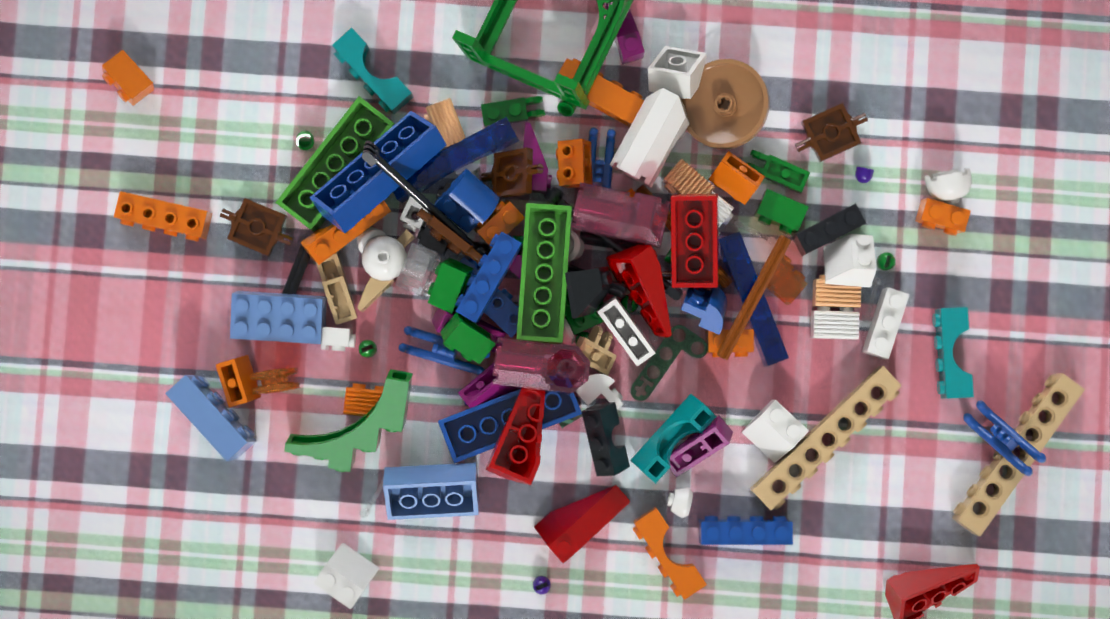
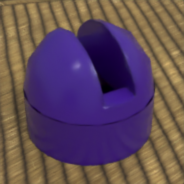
M856 167L855 177L857 181L867 183L872 179L874 170Z
M546 576L536 577L533 581L534 591L541 595L549 592L551 588L550 580ZM547 582L548 586L537 590L536 586Z

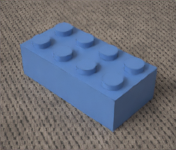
M236 291L232 293L230 339L321 344L322 329L326 327L327 297Z
M185 375L165 394L226 461L238 459L256 442L253 437L255 435L254 432L247 425L243 426L238 421L240 417L233 409L228 410L223 404L225 400L217 392L213 393L208 388L210 384L203 376Z
M476 463L384 468L383 490L388 520L479 515Z

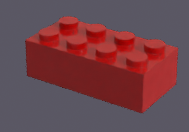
M673 194L671 196L672 288H718V194Z

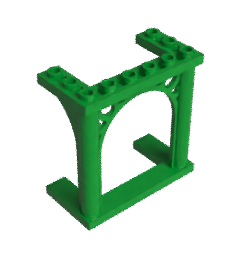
M494 0L476 38L458 30L455 31L452 39L469 60L586 110L590 103L587 98L589 91L634 0H596L599 9L598 26L573 79L558 73L553 82L491 55L518 0ZM613 2L612 5L609 4L608 10L603 7L604 3Z

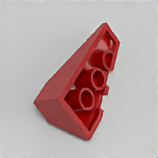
M636 245L608 256L606 259L615 278L619 283L624 282L631 293L628 294V297L631 301L634 300L642 308L640 314L655 336L669 338L672 332L661 265L657 259L656 251L651 245Z
M525 382L523 383L485 470L505 479L531 486L540 465L545 391Z
M613 485L551 511L534 528L547 546L564 564L631 501L617 485Z
M978 564L909 571L890 577L886 580L885 596L893 618H922L924 616L923 611L933 605L935 608L942 605L941 601L950 594L956 596L976 583L980 566Z

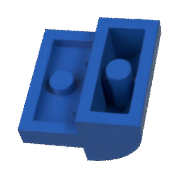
M466 168L451 183L450 188L435 201L434 205L468 234L479 222L483 224L498 205L500 197Z
M719 287L712 288L711 291H707L705 288H687L681 310L699 317V327L720 335L727 310V298Z

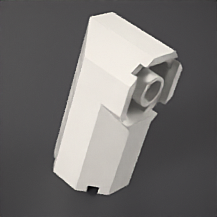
M661 88L646 97L610 163L612 168L615 170L620 169L623 171V175L652 188L673 147L678 140L682 139L690 124L685 106L678 95Z

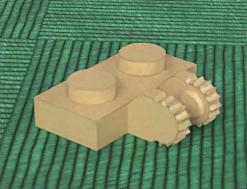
M597 325L592 328L588 336L589 339L579 337L571 357L608 376L617 356L608 351L613 335L608 331L603 333V329Z

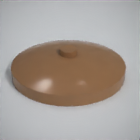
M719 59L705 64L697 91L691 99H681L690 123L687 128L688 132L700 143L715 149H732L749 142L764 126L770 108L769 92L762 77L748 64L734 59Z

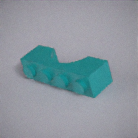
M352 27L332 45L336 51L333 55L342 64L346 62L351 67L348 71L356 80L361 78L365 82L363 87L371 96L376 94L380 99L378 104L386 113L390 110L395 115L414 98L412 92L397 76L390 79H380L367 71L366 56L369 47Z
M968 307L935 309V314L932 315V323L936 327L937 335L934 336V347L938 350L935 368L939 372L940 381H937V392L941 394V399L974 397L972 374L960 369L953 357V346L960 334L969 330Z
M690 394L630 461L656 484L670 469V456L676 444L689 434L702 433L717 416L704 403Z

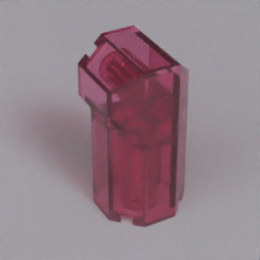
M580 182L573 213V221L576 223H571V229L660 248L670 201L666 200L665 204H662V198L642 193H635L634 197H629L630 192Z
M500 337L497 339V344H501V346H497L495 351L493 376H497V379L492 380V385L571 394L589 379L590 361L578 346L556 345Z

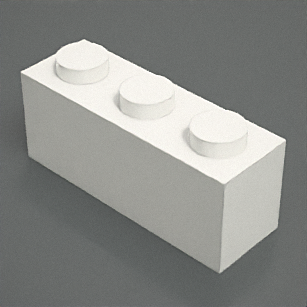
M889 287L882 289L862 353L880 359H889L910 294Z
M613 296L597 308V313L636 366H639L656 354L654 347L616 296Z

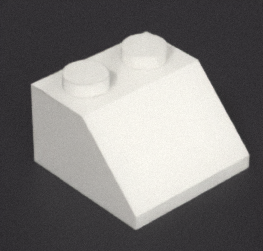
M665 46L648 67L649 91L656 92L664 88L678 95L681 99H691L699 88L707 53Z
M849 234L824 246L825 284L871 287L876 273L874 239L872 235Z
M771 399L742 433L768 458L776 463L793 449L809 430L778 401Z
M342 543L313 584L351 609L379 570V567L345 543Z

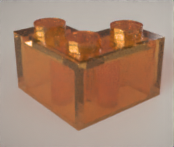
M784 254L767 289L784 304L790 305L808 283L804 281L805 276L798 270L792 271L794 268L790 264L792 260ZM764 264L753 276L755 279L758 278Z

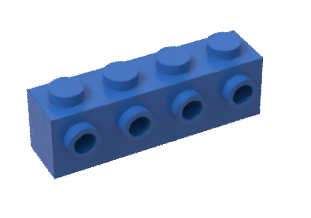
M501 232L500 235L495 234L489 245L492 247L488 255L484 254L478 264L481 267L477 275L472 274L467 283L468 291L465 295L461 294L455 304L458 307L457 313L475 323H478L523 246L521 242L504 232Z
M463 257L459 261L474 268L472 274L477 275L480 266L472 258L467 260ZM505 288L501 291L497 289L484 313L513 338L517 334L519 305L517 306L511 301L513 296Z
M705 516V519H699V543L701 545H793V522L786 519V516H773V519H764V516H750V519H741V516H727V519H718V516Z

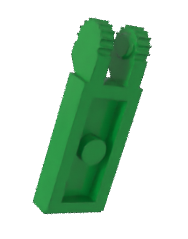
M535 96L526 99L523 97L481 104L484 127L523 122L531 118L545 116V110L537 109L527 112L526 105L543 102V97Z
M751 150L750 155L755 159L764 161L765 165L763 168L753 163H747L764 175L765 179L799 194L802 193L810 175L809 171L772 155L768 156L759 151Z

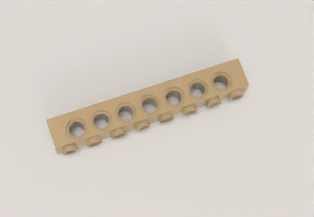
M878 366L749 490L767 509L772 510L774 508L777 510L785 503L784 498L789 493L794 494L802 486L800 483L806 477L809 479L818 471L816 467L822 462L827 463L835 455L833 451L838 446L844 447L851 440L849 436L854 431H861L867 425L866 420L871 415L875 417L883 410L882 405L887 400L892 401L900 393L898 389L902 385L884 366ZM874 387L880 390L878 399H874L871 396V390ZM858 402H861L864 406V411L860 415L854 410ZM843 417L848 421V426L845 430H841L838 427V422ZM829 433L832 441L829 445L825 446L822 443V436ZM812 448L816 456L812 461H808L805 453L808 449ZM797 464L799 473L792 477L789 474V468L791 465ZM776 480L783 482V488L779 492H775L772 488Z
M1055 373L1048 377L1044 384L1046 387L1042 393H1038L1031 402L1033 404L1032 407L1020 416L1018 420L1020 423L1014 429L1026 441H1028L1025 436L1026 431L1031 429L1033 437L1028 442L1039 452L1042 451L1085 390L1063 373ZM1055 392L1059 396V401L1056 404L1052 402V395ZM1042 410L1046 414L1044 422L1039 420V413ZM1017 446L1020 450L1018 458L1027 466H1031L1035 460L1021 447ZM997 451L993 454L992 458L994 460L989 466H985L979 475L981 478L977 484H973L966 493L968 495L963 503L960 502L953 511L954 516L952 519L977 536L982 535L1024 476ZM1005 465L1007 474L1001 477L999 470L1001 466ZM992 483L994 492L988 495L986 488ZM976 502H979L981 510L975 514L973 506Z

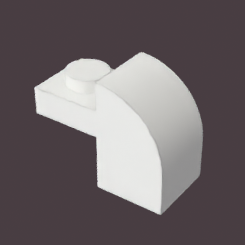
M593 374L587 376L573 388L587 405L592 403L600 394L608 402H615L617 410L623 405L620 401L623 396L615 388L609 389V386L615 381L607 375Z

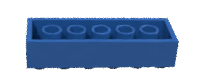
M413 111L406 114L374 142L380 149V156L406 180L446 146L437 127ZM361 153L309 198L325 219L346 233L377 205L388 198L399 185L376 164L371 167L362 158Z
M566 371L532 384V386L545 391L542 429L582 414ZM521 389L438 421L454 464L495 447Z

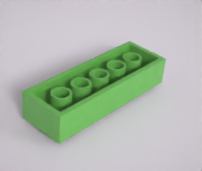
M358 96L275 203L311 231L315 232L326 219L320 214L309 197L363 152L366 141L374 143L395 123Z
M526 203L516 339L519 343L563 344L567 287L565 273L568 272L572 206Z

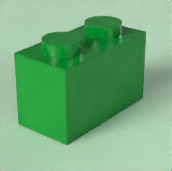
M767 189L763 193L754 216L759 218L758 222L767 226L771 224L779 227V231L791 235V233L795 234L799 231L809 206Z
M450 257L440 262L435 271L437 278L428 290V295H430L428 303L453 314L458 308L455 304L459 296L466 292L467 283L474 268Z
M457 312L440 332L444 340L443 344L452 351L456 349L461 352L460 354L470 362L473 360L478 364L483 361L496 345L491 333Z

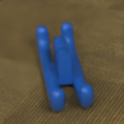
M593 127L589 130L588 141H591L593 185L602 186L600 215L602 218H607L609 216L613 170L610 163L614 157L616 132L614 129L607 131L605 159L596 160L598 130ZM593 186L584 187L582 214L584 216H590Z
M410 326L404 328L406 335L432 342L434 345L431 352L402 343L398 347L400 352L476 375L481 374L485 370L483 367L455 359L457 350L454 349L452 351L443 344L442 336ZM490 352L485 357L486 359L490 357Z
M977 401L976 407L994 424L990 429L992 434L979 424L971 414H964L963 420L1025 476H1031L1033 470L1012 453L1017 446L1021 447L1037 462H1046L1045 454L1040 453L1011 428L984 401Z

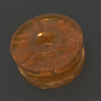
M281 368L250 374V380L261 381L262 384L252 388V395L284 392L300 388V382L289 381L290 376L298 374V368Z

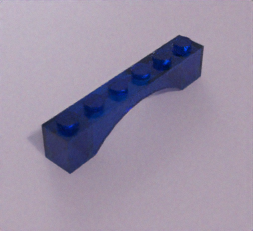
M505 117L439 152L423 165L420 170L408 178L407 181L422 193L458 169L483 157L499 152L520 140L510 121ZM400 186L393 191L396 199L401 203L407 201L410 197Z
M739 231L719 239V252L733 280L741 302L744 304L758 277ZM763 293L749 319L751 329H754L755 344L762 363L766 367L786 360L789 356Z

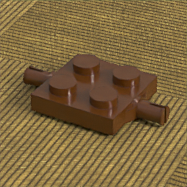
M841 103L803 120L801 124L806 132V139L795 143V147H799L797 149L798 152L811 147L819 162H822L860 145L862 142L857 134L856 126L867 122L868 118L865 117V113L852 118L847 113L844 104Z
M526 147L494 153L492 171L482 173L481 176L483 177H481V180L483 182L492 181L493 192L500 198L532 194V175L543 173L544 170L541 169H544L542 164L533 165V149Z
M244 198L240 209L236 213L225 208L221 212L229 216L220 213V217L232 221L231 230L227 237L228 240L269 257L278 241L289 246L292 245L291 242L284 239L293 241L294 237L282 233V227L287 218L285 214Z
M423 208L416 214L427 223L428 228L431 229L429 231L430 235L438 241H441V239L445 240L448 243L447 248L457 256L459 253L468 255L478 264L483 255L477 252L472 245L465 242Z

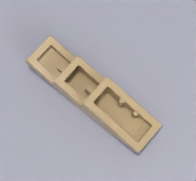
M406 229L397 240L405 248L415 237ZM370 277L357 308L364 312L395 280L380 281Z
M337 251L320 265L317 264L322 279L321 283L336 325L358 318Z

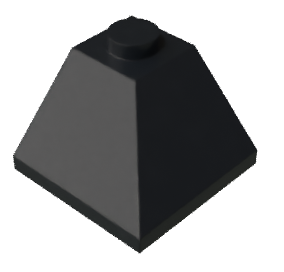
M607 266L565 273L572 319L594 314L610 291L612 276Z

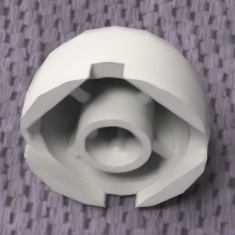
M964 168L965 173L959 172L958 169L934 173L932 179L928 175L925 176L928 193L932 198L938 201H945L947 204L959 203V198L966 196L972 185L970 168Z
M378 236L371 239L365 245L362 252V265L365 271L372 278L380 281L395 279L404 271L407 264V253L403 245L397 239L390 236Z

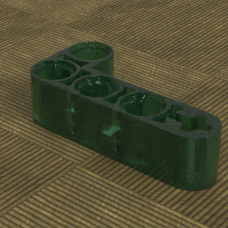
M677 325L672 327V335L669 338H663L655 350L656 354L650 357L631 384L629 390L631 397L637 401L646 400L680 351L694 359L704 357L708 351L706 341L685 326ZM676 329L682 330L684 333V339L681 342L673 339V332ZM694 342L700 343L703 347L702 353L699 355L694 354L691 350ZM662 348L671 350L672 356L669 360H663L660 357V350ZM650 366H655L659 370V375L655 379H651L647 375V369ZM643 376L646 381L653 384L651 387L646 384L643 389L646 392L645 395L637 397L635 395L637 391L634 388L642 386L644 381H641L640 378Z

